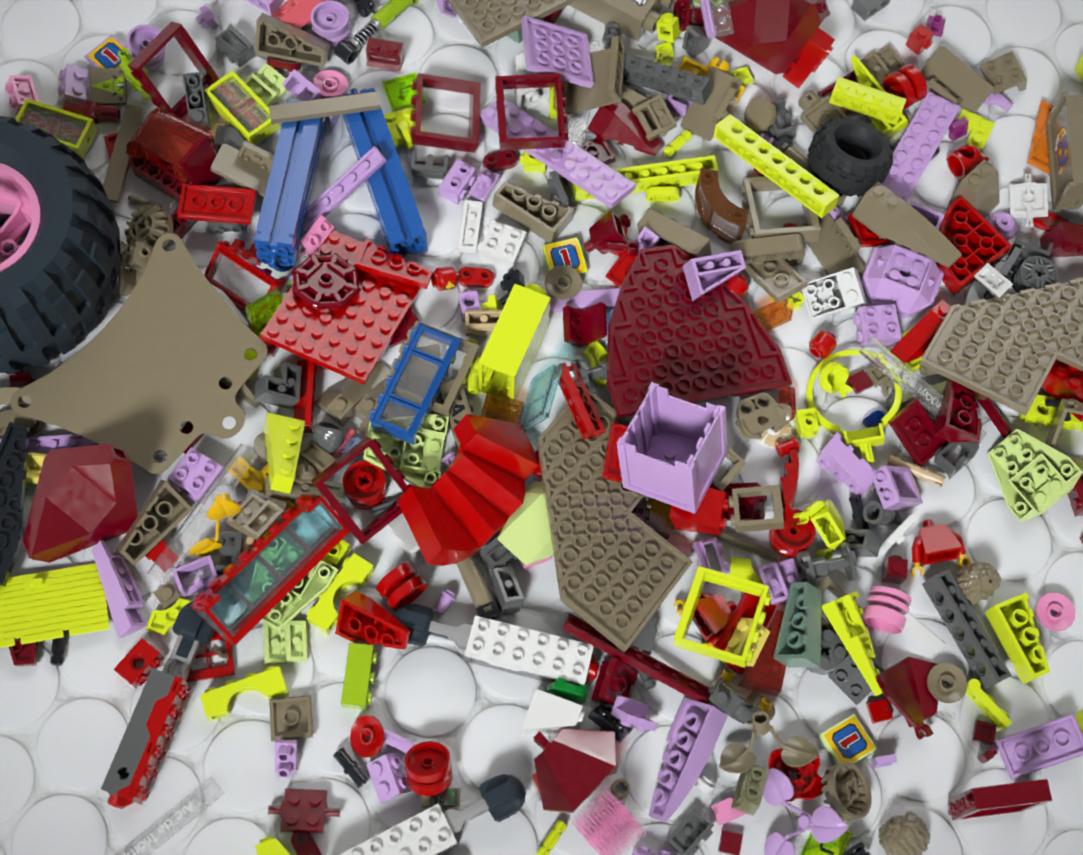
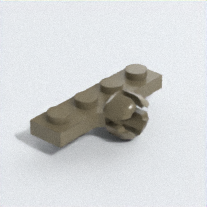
M304 464L298 465L290 494L270 490L269 476H266L265 496L297 499L303 494L321 495L311 482L316 477V470L312 466L307 465L308 472H305ZM325 481L324 484L338 502L344 503L345 492L343 483Z

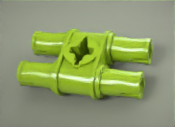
M122 48V52L118 51V56L121 59L120 67L124 71V77L130 82L133 90L141 91L144 100H151V96L143 91L141 88L142 84L131 75V70L127 66L133 60L129 49ZM143 67L142 70L148 76V71Z

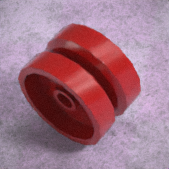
M906 64L897 71L887 75L883 80V89L886 93L906 99L903 110L924 99L927 95L926 80L922 73L913 65Z
M366 460L357 461L344 472L342 482L345 496L348 502L355 508L362 510L371 509L372 506L381 504L385 499L387 485L385 474L380 467Z
M792 509L789 518L784 519V529H774L768 532V541L771 548L786 558H795L799 551L807 550L816 535V528L810 517L808 523L797 525L800 518H793V515L803 512L798 509Z
M411 562L403 563L394 568L376 586V590L382 598L388 597L386 602L393 612L403 605L411 604L428 587V583L422 576H416L417 569Z
M426 741L412 746L407 751L404 758L408 786L413 792L422 796H433L444 792L451 785L453 780L450 752L446 746L439 742Z

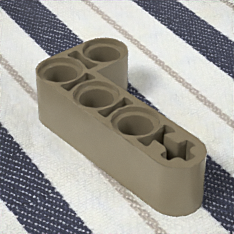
M800 234L738 240L731 243V252L741 250L745 264L786 259L789 265L796 266L803 262L805 255L802 235Z

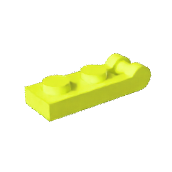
M971 679L968 681L966 695L993 724L997 725L1000 731L1013 723L1009 719L1008 713L995 704L993 697L986 694L980 688L979 680Z

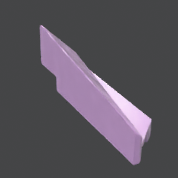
M100 540L92 549V553L118 638H123L147 626L145 619L138 609L145 603L124 557L117 550L114 552L110 551L106 547L105 542Z

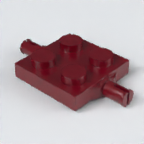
M285 788L284 800L281 806L268 805V814L281 816V832L323 834L324 823L327 817H340L341 808H328L327 790Z

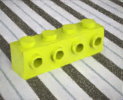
M841 77L837 78L829 100L831 104L897 125L906 102L904 98Z

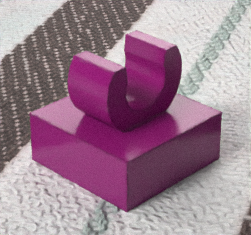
M935 14L934 17L928 16L926 27L935 33L934 36L941 37L946 19H942V15Z
M955 117L948 129V138L954 141L967 135L969 121L965 117L959 120Z

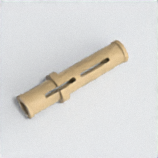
M892 454L887 462V466L910 468L912 475L921 479L920 481L930 482L940 488L946 476L931 471L928 467H920Z

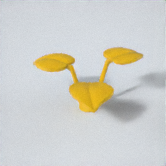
M229 494L217 495L214 498L215 502L207 511V517L216 520L215 538H206L199 541L188 551L189 555H213L223 546L222 542L218 541L220 520L234 516L241 511V506L232 501Z

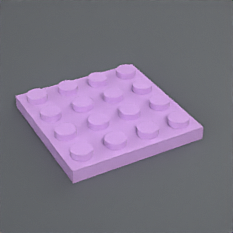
M524 15L521 19L526 70L538 74L560 73L561 80L592 88L594 80L587 34Z

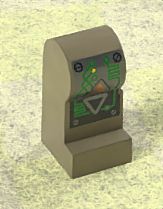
M448 787L438 795L422 796L421 807L431 808L436 804H439L440 808L460 807V788Z

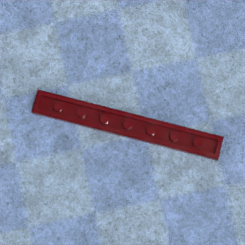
M571 613L568 614L562 630L618 658L622 662L695 701L705 704L709 703L711 695L708 691V686L631 645L623 652L589 623Z

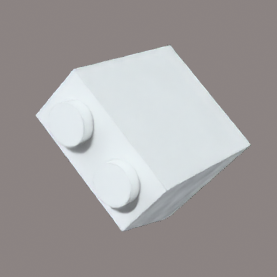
M524 51L516 55L515 75L538 74L526 70ZM550 87L515 89L516 106L524 112L549 102Z
M403 513L387 525V529L411 562L416 564L424 556Z
M535 689L521 727V735L535 736L539 731L543 735L559 734L562 729L580 728L585 714L581 712L583 706Z

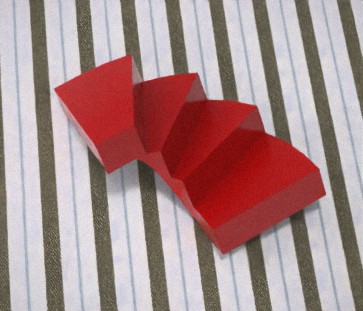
M466 414L453 428L460 442V447L445 473L431 488L410 486L397 500L427 564L439 566L457 564L473 556L501 530L509 517L523 504L525 497L524 480L539 464L530 440L521 424Z

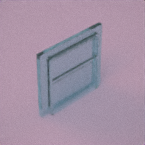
M560 363L557 366L553 364L532 378L519 421L525 432L549 418L563 364Z

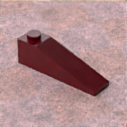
M948 379L936 418L933 436L950 443L978 442L980 440L982 422L977 414L979 406L978 402H975L973 393L975 391Z

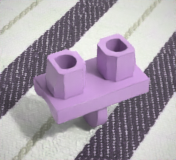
M484 167L470 189L469 195L474 197L475 200L484 203L500 179V174L493 173Z
M276 738L275 772H277V777L289 778L291 773L296 774L297 740L284 741Z

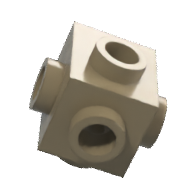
M142 240L128 245L125 251L127 256L125 266L140 272L145 271L154 247Z

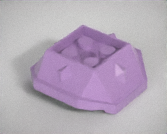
M890 243L874 248L862 277V283L872 306L895 304L897 316L906 319L932 306L944 273L936 262L928 259L926 255L914 253L906 246Z

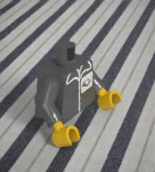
M725 667L721 676L712 682L708 688L711 695L709 700L728 716L742 724L752 720L755 712L764 711L769 714L773 702L769 704L767 703L768 698L763 697L759 706H753L726 683H730L736 674L735 672L733 674L728 673L729 667Z

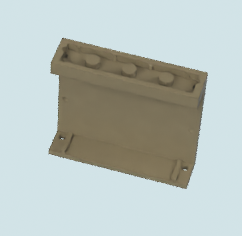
M618 35L612 37L611 48L590 53L594 80L592 88L564 81L565 91H562V97H566V108H563V111L567 115L621 102L625 46Z

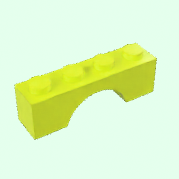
M355 553L344 560L342 570L336 574L328 589L319 595L320 600L318 603L312 605L307 612L308 623L326 635H329L337 624L338 613L335 610V601L339 593L351 586L364 587L375 571L372 564Z
M269 666L262 673H250L245 675L242 680H230L220 688L211 687L204 690V693L200 694V698L207 719L211 722L230 715L234 700L240 694L247 691L260 692L268 699L288 694L289 691L281 668L279 666Z

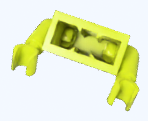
M817 500L809 505L805 512L795 513L793 518H800V521L797 523V525L808 523L810 517L827 547L826 549L817 550L816 556L824 557L825 560L832 558L831 551L834 552L839 544L846 540L844 522L832 500Z

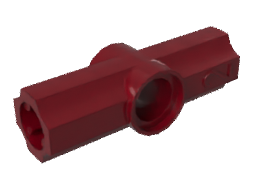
M86 101L85 104L65 103L62 109L91 118L95 124H98L99 121L119 122L121 117L119 106L100 105L96 101Z

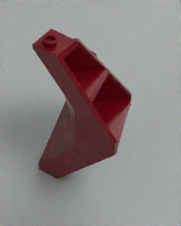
M732 0L712 9L716 29L715 38L770 72L782 74L785 73L823 20L830 15V11L828 10L826 0Z
M111 444L50 450L43 460L23 538V543L30 559L50 563L92 547L100 540L107 541L128 532L138 514L132 466L126 450Z

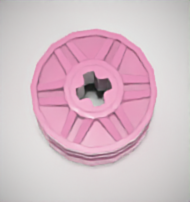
M886 586L871 587L870 596L867 599L869 606L865 607L862 616L863 623L880 632L901 634L906 623L904 615L909 612V606L912 602L911 597L894 588Z

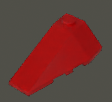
M942 299L890 352L903 364L922 357L951 306Z
M357 591L341 599L335 634L356 643L362 641L367 642L369 645L381 644L384 647L402 650L407 648L410 630L373 599Z

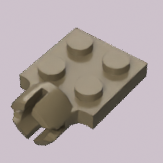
M809 90L806 92L808 97L803 94L798 100L799 107L804 111L800 119L814 135L818 128L830 119L848 117L839 106L829 103L831 98L829 95L821 98L814 90Z

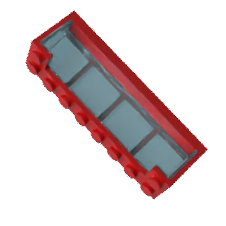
M303 494L297 498L296 504L292 508L286 509L281 514L282 518L279 521L274 522L258 540L255 539L250 549L241 552L238 556L239 559L234 564L228 565L223 570L224 574L221 577L212 580L208 585L209 588L204 593L201 592L194 598V603L190 605L191 608L228 643L237 645L351 531L321 495Z

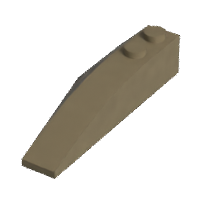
M877 182L864 194L852 214V217L883 239L888 238L894 241L896 245L906 246L914 253L924 254L928 259L948 268L962 256L959 250L932 223L880 182Z

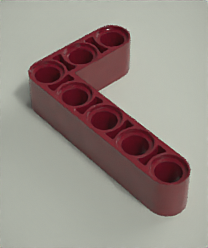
M137 154L130 159L133 172L138 178L180 202L183 183H189L143 155ZM177 208L171 215L174 225L173 229L178 228L173 230V234L182 239L197 221L178 219Z

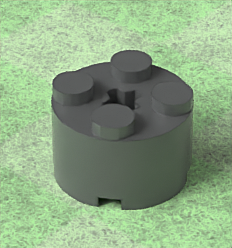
M821 630V651H825L824 654H821V666L808 667L806 669L812 673L826 675L834 671L842 663L846 650L837 634L831 630Z

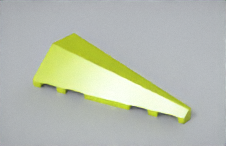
M856 55L850 58L859 84L886 92ZM902 113L897 125L870 117L872 125L877 130H880L885 135V138L893 137L909 126L908 120Z
M855 591L821 605V608L872 692L877 696L884 693L876 681V675L880 674V671L874 667L872 659L875 658V653L868 628L865 627L861 615L864 613L862 608H858L856 598L859 595Z

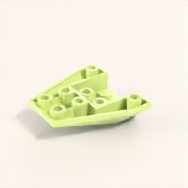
M426 414L424 426L416 434L415 445L371 428V422L369 421L367 436L371 439L376 438L382 445L380 450L384 455L387 453L394 461L392 466L395 470L399 469L406 477L403 480L418 487L431 488L440 478L441 458L449 417ZM414 416L383 419V421L408 430ZM370 448L365 449L363 459L386 470Z
M1016 429L987 453L1006 505L1019 522L1043 514L1074 488L1083 473L1070 457L1019 429Z
M534 481L525 489L523 504L509 517L498 537V540L526 566L554 555L543 482Z
M276 536L258 554L274 570L282 575L304 552ZM257 560L247 597L250 603H254L276 581V578ZM321 560L261 621L280 631L330 586L339 570Z

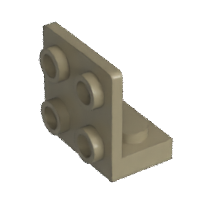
M1013 51L980 65L986 81L994 87L992 92L994 95L1016 86L1019 92L1026 89L1027 78Z

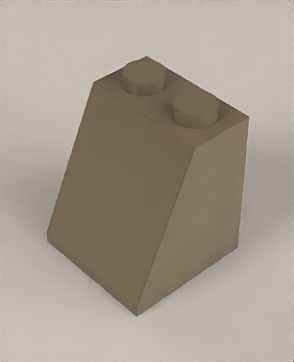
M983 160L960 182L949 203L952 204L962 195L985 218L1000 203L998 170L986 160Z

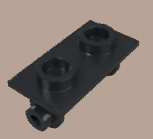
M354 0L359 14L363 18L368 17L371 12L373 14L376 13L374 9L376 5L373 0Z

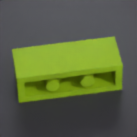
M349 643L341 698L343 708L367 710L368 704L372 703L373 692H369L370 684H374L375 672H372L373 664L377 663L378 652H375L374 645Z

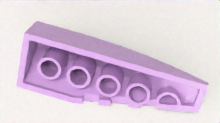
M688 698L683 699L667 735L668 747L667 751L663 752L662 771H659L657 777L659 785L658 789L654 790L648 815L651 818L666 823L681 805L702 773L728 717L715 706Z

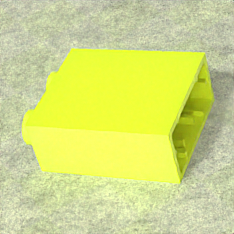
M514 284L478 362L479 393L512 406L516 402L548 330L551 297L546 296V291L540 286L526 284L525 287Z

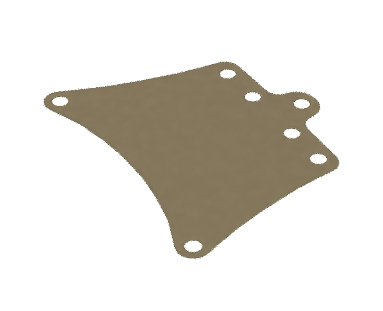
M167 233L160 236L156 241L144 273L127 300L107 325L79 352L54 371L16 391L11 397L10 405L13 411L20 415L61 427L100 445L111 444L124 448L130 461L152 474H160L166 471L199 435L210 433L216 437L227 439L240 432L244 426L245 415L236 404L235 396L241 386L265 359L267 346L236 316L198 268L180 237L173 233ZM173 240L176 244L175 249L170 252L165 251L162 247L164 241ZM248 348H253L257 351V357L252 361L244 358V352ZM229 377L232 380V386L226 390L222 389L219 386L221 378ZM23 395L29 396L32 400L30 406L21 408L18 405L19 397ZM231 416L236 420L234 428L226 429L223 427L222 421L225 417ZM184 421H189L193 424V430L189 434H184L180 431V425ZM158 450H163L167 454V459L163 463H157L153 459L154 453Z

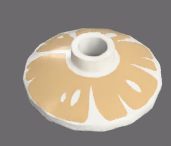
M764 416L758 418V423L761 425H766L769 422ZM788 422L776 433L771 428L760 432L762 438L756 440L767 448L775 449V442L779 441L781 443L790 439L791 426Z

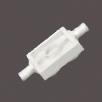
M1028 173L1024 174V183L1010 185V215L1013 218H1025V226L1028 228L1029 222L1030 227H1033V218L1048 217L1047 183L1032 182V174L1029 173L1028 179Z

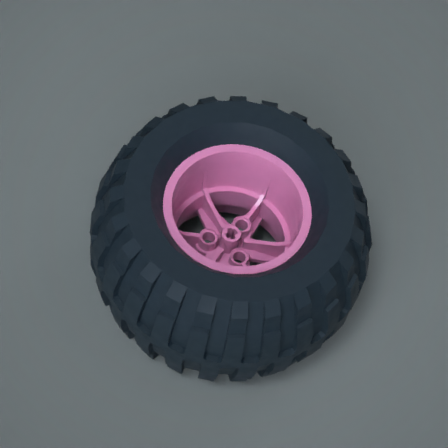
M0 116V221L7 220L0 228V373L16 374L23 372V366L29 364L38 368L51 363L49 357L58 351H61L64 355L76 348L75 339L80 334L87 337L96 327L98 322L97 314H104L109 306L118 277L121 259L119 255L120 229L102 183L94 172L87 167L83 158L64 143H60L50 133L42 131L39 127L17 122L13 117ZM30 227L28 235L22 243V245L17 244V241Z

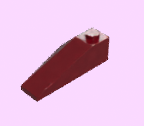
M621 102L599 107L587 127V130L601 139L608 140L609 138L618 141L619 145L627 144L633 146L637 151L656 156L665 145L658 137L648 141L646 138L647 134L637 116Z

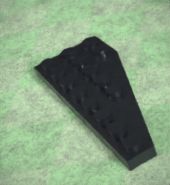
M9 422L0 443V585L4 587L7 584L21 549L30 429L27 426Z

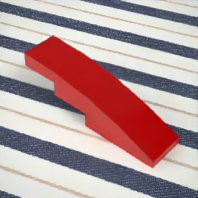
M797 449L789 450L788 463L784 464V474L779 480L784 519L789 518L797 494L799 477Z

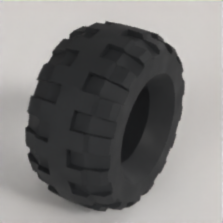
M841 117L840 119H830L818 128L808 148L807 158L809 168L812 169L811 173L814 177L821 180L822 183L838 194L842 193L845 196L851 197L857 195V197L864 196L877 182L881 184L884 182L893 164V151L889 140L874 125L858 118Z

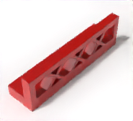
M297 359V365L302 367L300 401L294 405L293 418L305 421L303 433H313L317 364L306 359Z
M565 362L558 364L554 375L583 440L604 434L606 431L576 364L567 366ZM570 371H572L573 374H574V376H575V380H574V381H573V379H572V376H571V374H570ZM577 389L581 390L583 394L582 398L580 397V394ZM585 406H587L590 410L589 415L587 413ZM592 423L596 424L598 428L597 431H595V428Z

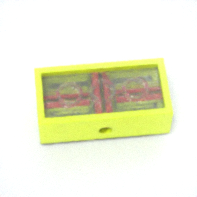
M233 70L204 90L207 102L231 127L237 129L245 141L257 146L280 129L279 123L271 124L270 112L266 104Z
M28 98L24 101L15 118L17 122L28 123L50 133L60 143H64L83 159L98 132L94 120Z

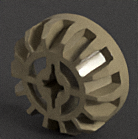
M147 204L137 208L138 213L133 212L130 214L133 217L131 222L126 221V225L129 226L128 229H125L128 245L142 240L154 247L160 236L173 233L174 225L171 215L157 205ZM170 240L164 241L162 245L163 249L168 245Z
M842 762L827 768L821 781L824 785L821 793H825L826 800L823 802L829 804L830 808L834 809L843 820L848 822L865 817L871 808L872 795L864 773L855 764L850 762Z

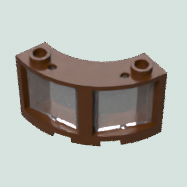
M700 168L694 194L695 208L707 230H711L717 235L718 239L731 245V243L742 239L749 210L736 206L726 198L719 185V171Z

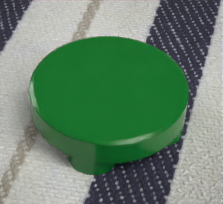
M556 678V682L548 684L546 691L549 694L579 705L585 704L588 696L587 686L583 684H570L565 678Z

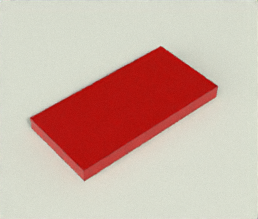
M183 183L177 217L184 220L252 225L257 190Z
M743 593L716 649L726 650L741 617L754 618L760 600L759 596ZM771 603L769 606L765 605L764 608L766 617L763 626L765 628L776 609V606L771 605ZM724 662L738 675H743L746 669Z

